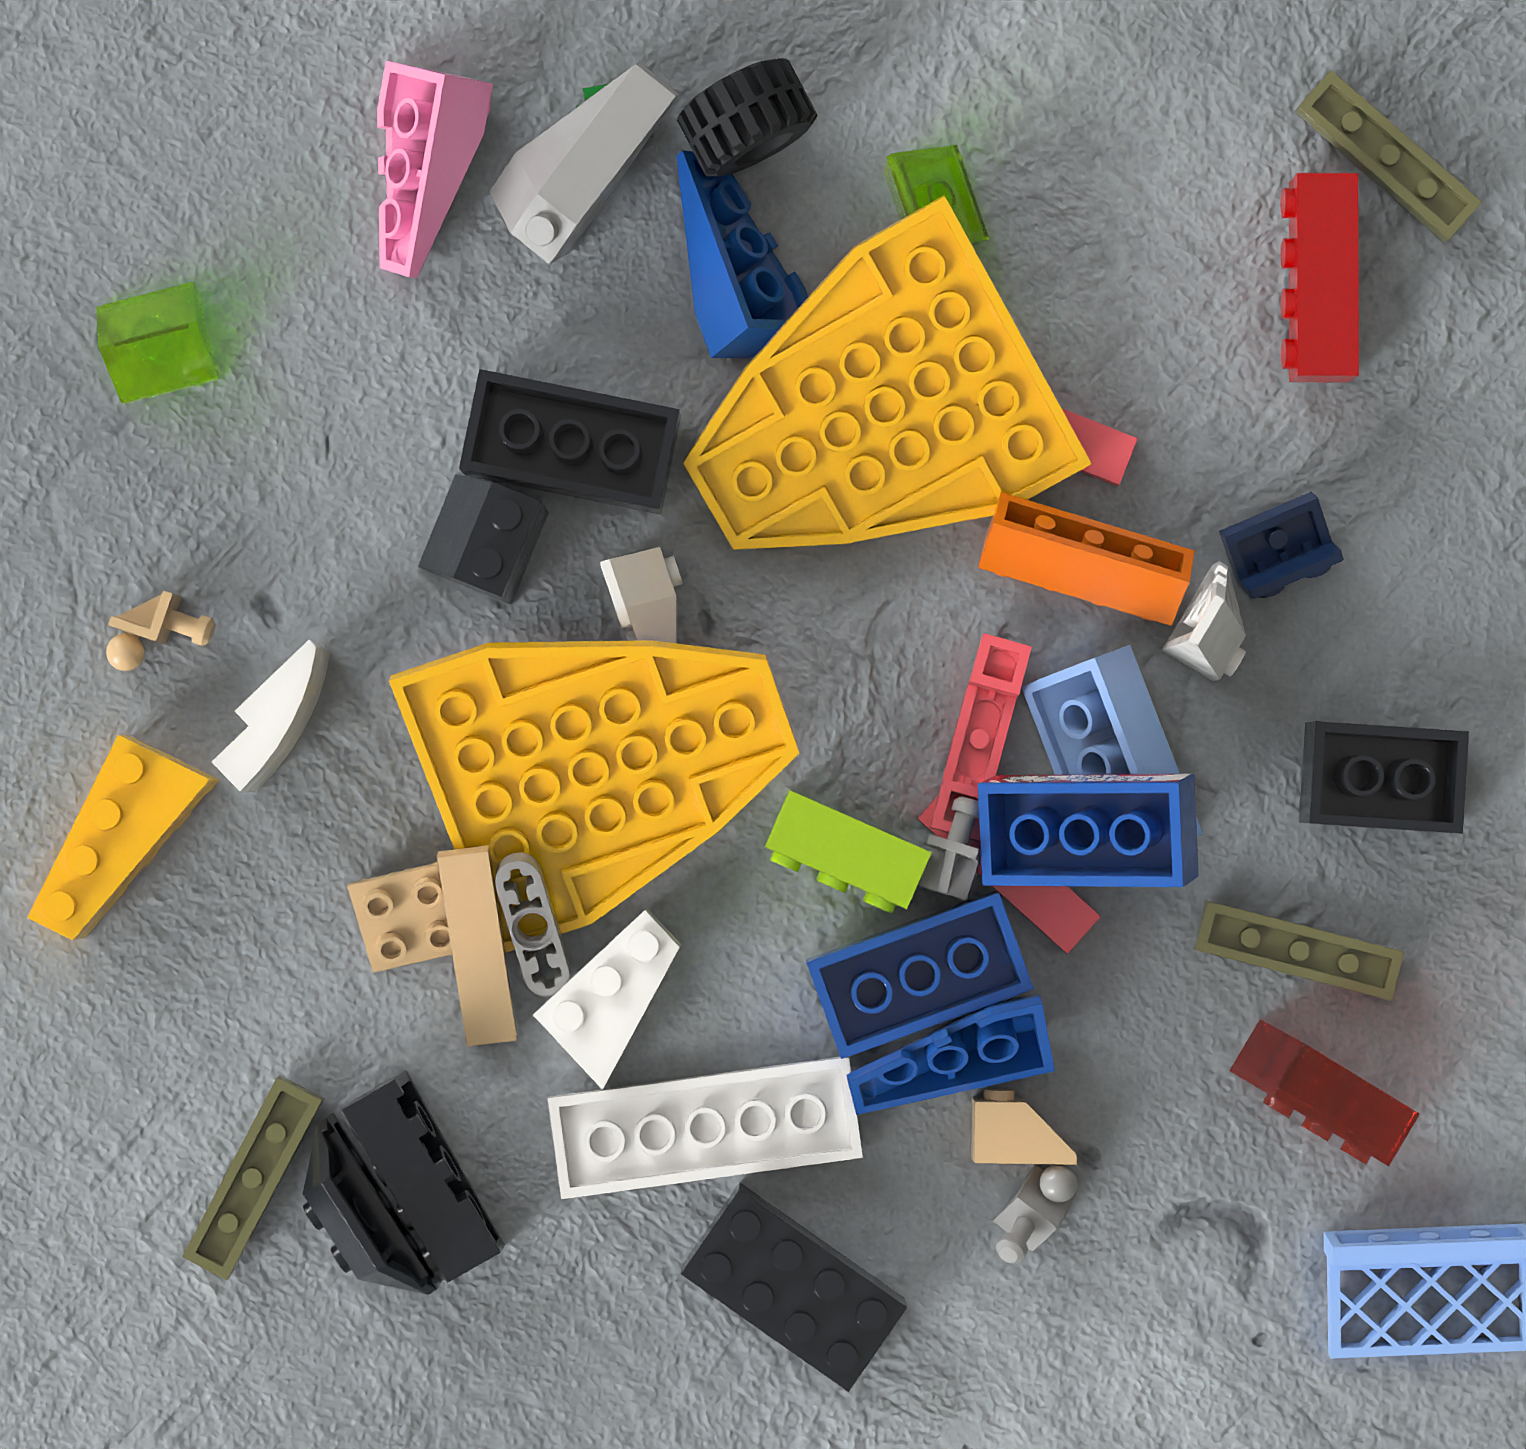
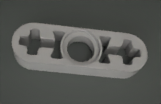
M512 853L503 858L497 867L496 890L527 987L537 995L553 996L569 981L570 962L539 862L529 854ZM520 869L523 876L531 875L527 878L526 886L529 899L520 902V892L516 882H506L511 879V870ZM537 913L545 918L548 927L538 936H529L520 930L518 926L519 920L526 914ZM545 947L549 966L557 968L555 969V978L547 980L543 973H536L539 971V954L537 950Z

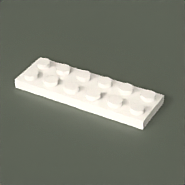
M833 1057L548 1097L561 1199L863 1158L858 1119L846 1076L851 1073L849 1057L843 1059L841 1057Z

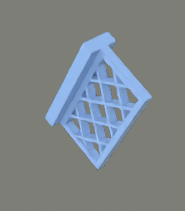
M1525 1223L1323 1231L1324 1252L1327 1256L1328 1354L1331 1359L1526 1351ZM1519 1263V1280L1505 1294L1487 1279L1501 1264ZM1473 1265L1484 1266L1478 1271ZM1450 1266H1464L1474 1276L1453 1296L1436 1280ZM1422 1267L1434 1268L1428 1273ZM1399 1268H1413L1423 1279L1402 1298L1386 1282ZM1372 1269L1383 1270L1377 1275ZM1362 1270L1372 1281L1352 1300L1340 1289V1271ZM1481 1284H1484L1499 1300L1478 1319L1462 1303ZM1432 1285L1448 1302L1428 1321L1411 1305ZM1382 1288L1398 1304L1377 1323L1361 1307ZM1518 1296L1519 1308L1513 1303ZM1340 1299L1348 1305L1342 1312ZM1509 1307L1519 1317V1336L1498 1337L1488 1326ZM1458 1309L1474 1325L1461 1338L1447 1339L1437 1328ZM1407 1311L1424 1327L1411 1340L1397 1341L1387 1330ZM1355 1313L1373 1328L1360 1342L1341 1343V1327ZM1482 1332L1488 1336L1477 1338ZM1431 1334L1437 1338L1426 1340ZM1381 1336L1386 1340L1376 1342Z

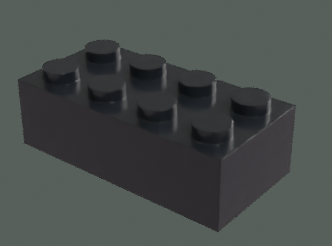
M479 369L459 470L466 476L661 515L681 420L680 409Z
M740 1182L681 1268L682 1276L848 1392L907 1309L903 1296Z

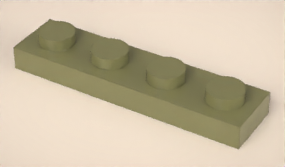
M1332 70L1326 74L1294 111L1444 243L1456 233L1482 203L1481 200Z
M1206 900L1193 947L1197 951L1391 1001L1404 956V951Z
M281 1075L276 1078L182 1256L183 1258L226 1281L231 1277L325 1098Z

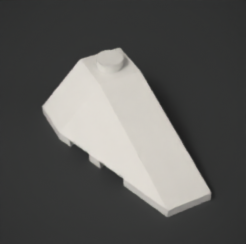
M658 547L600 562L621 628L626 633L628 641L653 640L677 643V595L674 587L682 585L683 582L674 555L664 558L661 548Z
M1218 561L1210 567L1161 650L1211 681L1220 680L1223 674L1231 677L1246 653L1245 650L1240 648L1246 634L1227 565Z

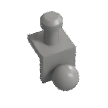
M960 796L954 800L951 808L956 813L948 838L945 839L933 834L929 835L927 844L930 846L929 851L932 853L918 886L967 901L981 860V851L967 845L975 818L979 819L978 801Z
M1054 1164L1043 1170L1038 1165H1035L1030 1170L1017 1195L996 1214L993 1222L1008 1232L1003 1234L996 1244V1251L1004 1261L1020 1263L1026 1256L1028 1248L1034 1251L1058 1229L1076 1196L1075 1193L1078 1187L1077 1176L1070 1167L1063 1164Z

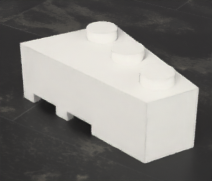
M648 908L533 1014L602 1090L681 946L680 942Z

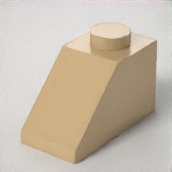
M986 1088L984 1089V1097H972L971 1158L974 1163L1077 1165V1154L1023 1098H1014V1089Z

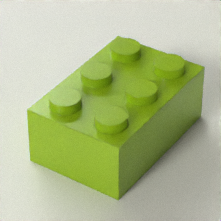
M791 790L787 793L765 843L766 848L773 850L770 857L771 861L796 872H799L802 864L820 871L816 878L818 882L843 893L846 892L849 884L866 891L862 899L864 902L891 914L896 905L905 909L908 908L932 853Z

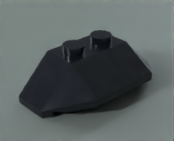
M331 1113L318 1122L302 1193L307 1200V1203L303 1204L307 1217L317 1230L325 1228L335 1244L330 1248L331 1253L345 1273L352 1270L356 1278L361 1281L427 1295L438 1289L442 1280L438 1275H434L428 1267L417 1241L402 1221L397 1210L335 1114Z

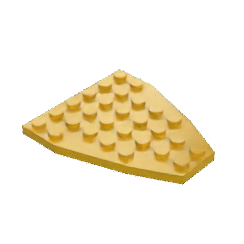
M945 195L855 245L744 368L683 459L686 470L733 550L848 544L994 515L1001 492L1028 500L1092 464Z
M653 640L492 642L390 675L389 678L390 686L454 849L489 845L494 883L497 867L507 855L526 853L534 857L541 866L561 934L594 923L719 832L799 754V748L766 654ZM520 869L511 870V879L506 882H516L520 892V902L529 899L526 886L527 878L531 875L523 876ZM496 890L506 953L515 950ZM537 913L526 914L518 922L520 930L529 936H538L548 927L545 918Z

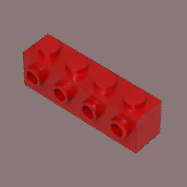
M1297 173L1289 182V188L1282 189L1280 202L1281 217L1289 218V238H1283L1281 243L1282 269H1289V288H1283L1281 294L1282 319H1289V339H1283L1281 345L1282 369H1289V382L1349 383L1359 376L1358 173Z

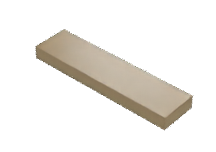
M489 845L439 851L437 862L467 1047L517 1041L518 1032Z

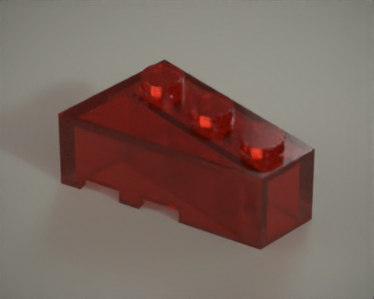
M1261 1019L1229 1070L1267 1093L1262 1103L1287 1118L1291 1116L1294 1110L1306 1117L1301 1126L1327 1142L1333 1133L1344 1139L1340 1149L1366 1165L1372 1156L1385 1165L1390 1166L1420 1115L1415 1110L1307 1044Z

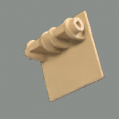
M438 862L412 869L407 868L400 872L394 871L390 872V874L370 879L364 878L347 884L373 973L452 955Z

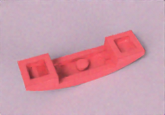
M985 633L982 634L951 742L930 828L949 833L956 813L951 810L954 800L962 796L978 801V783L996 776L1032 646ZM975 818L969 839L980 841L978 818Z

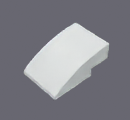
M309 639L235 710L248 727L212 763L240 792H257L277 771L306 728L318 702L326 677L330 651L324 644Z

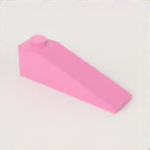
M386 61L377 109V128L386 129V156L378 158V174L386 175L387 199L379 207L380 268L406 277H418L484 135L486 120L491 108L492 83Z

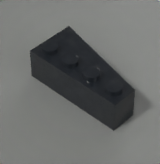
M406 1070L354 1099L341 1109L353 1134L370 1157L378 1178L385 1187L388 1186L398 1202L396 1207L402 1221L410 1231H416L425 1247L421 1249V1252L434 1275L442 1273L448 1283L501 1253L505 1246L504 1242Z

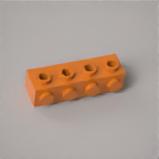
M1001 492L985 536L978 568L993 572L999 576L1010 577L1037 585L1049 591L1060 592L1090 601L1095 605L1106 606L1133 614L1145 620L1172 626L1190 583L1195 550Z

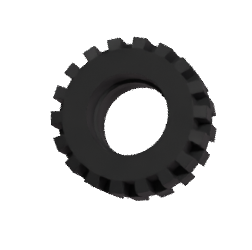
M778 58L746 66L715 82L696 95L684 107L677 117V122L705 175L714 177L739 172L778 153L805 134L818 115L790 61L786 58Z

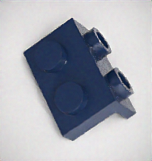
M1312 492L1219 531L1236 583L1251 599L1277 595L1286 585L1302 578L1321 576L1327 573L1331 566L1344 560L1341 550L1332 542L1319 499Z

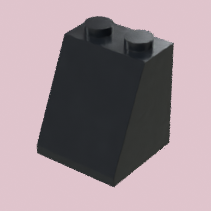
M455 474L418 567L512 605L549 512L542 502L492 481Z

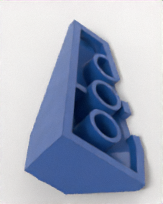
M682 150L676 155L695 315L711 358H751L757 355L808 298V294L796 272L788 275L773 253L778 244L771 233L763 235L748 214L751 202L733 174L708 177L701 168L694 152Z
M1038 994L1011 998L975 1010L847 1074V1081L856 1115L1054 1072V1062L1041 997Z

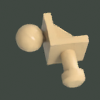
M163 590L161 595L116 617L111 616L108 625L125 632L111 639L106 650L107 659L114 668L121 671H131L142 663L145 656L144 645L139 636L166 644L171 630L192 637V643L204 646L212 640L216 624L213 618L203 614L200 618L178 612L182 597Z

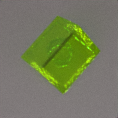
M957 145L896 152L886 156L883 172L900 220L945 195L971 245L973 246L989 239Z
M194 281L96 307L98 349L122 404L220 379Z

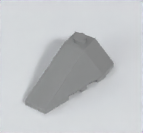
M639 62L518 150L490 190V194L509 232L549 265L569 254L679 94Z

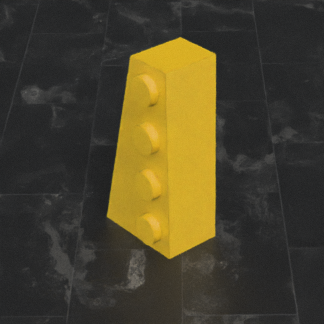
M118 734L27 918L71 940L86 938L128 889L129 884L144 867H147L177 828H180L192 814L191 811L206 794H209L220 780L132 736Z

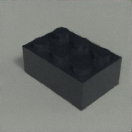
M1322 721L1306 722L1299 823L1463 834L1469 731Z

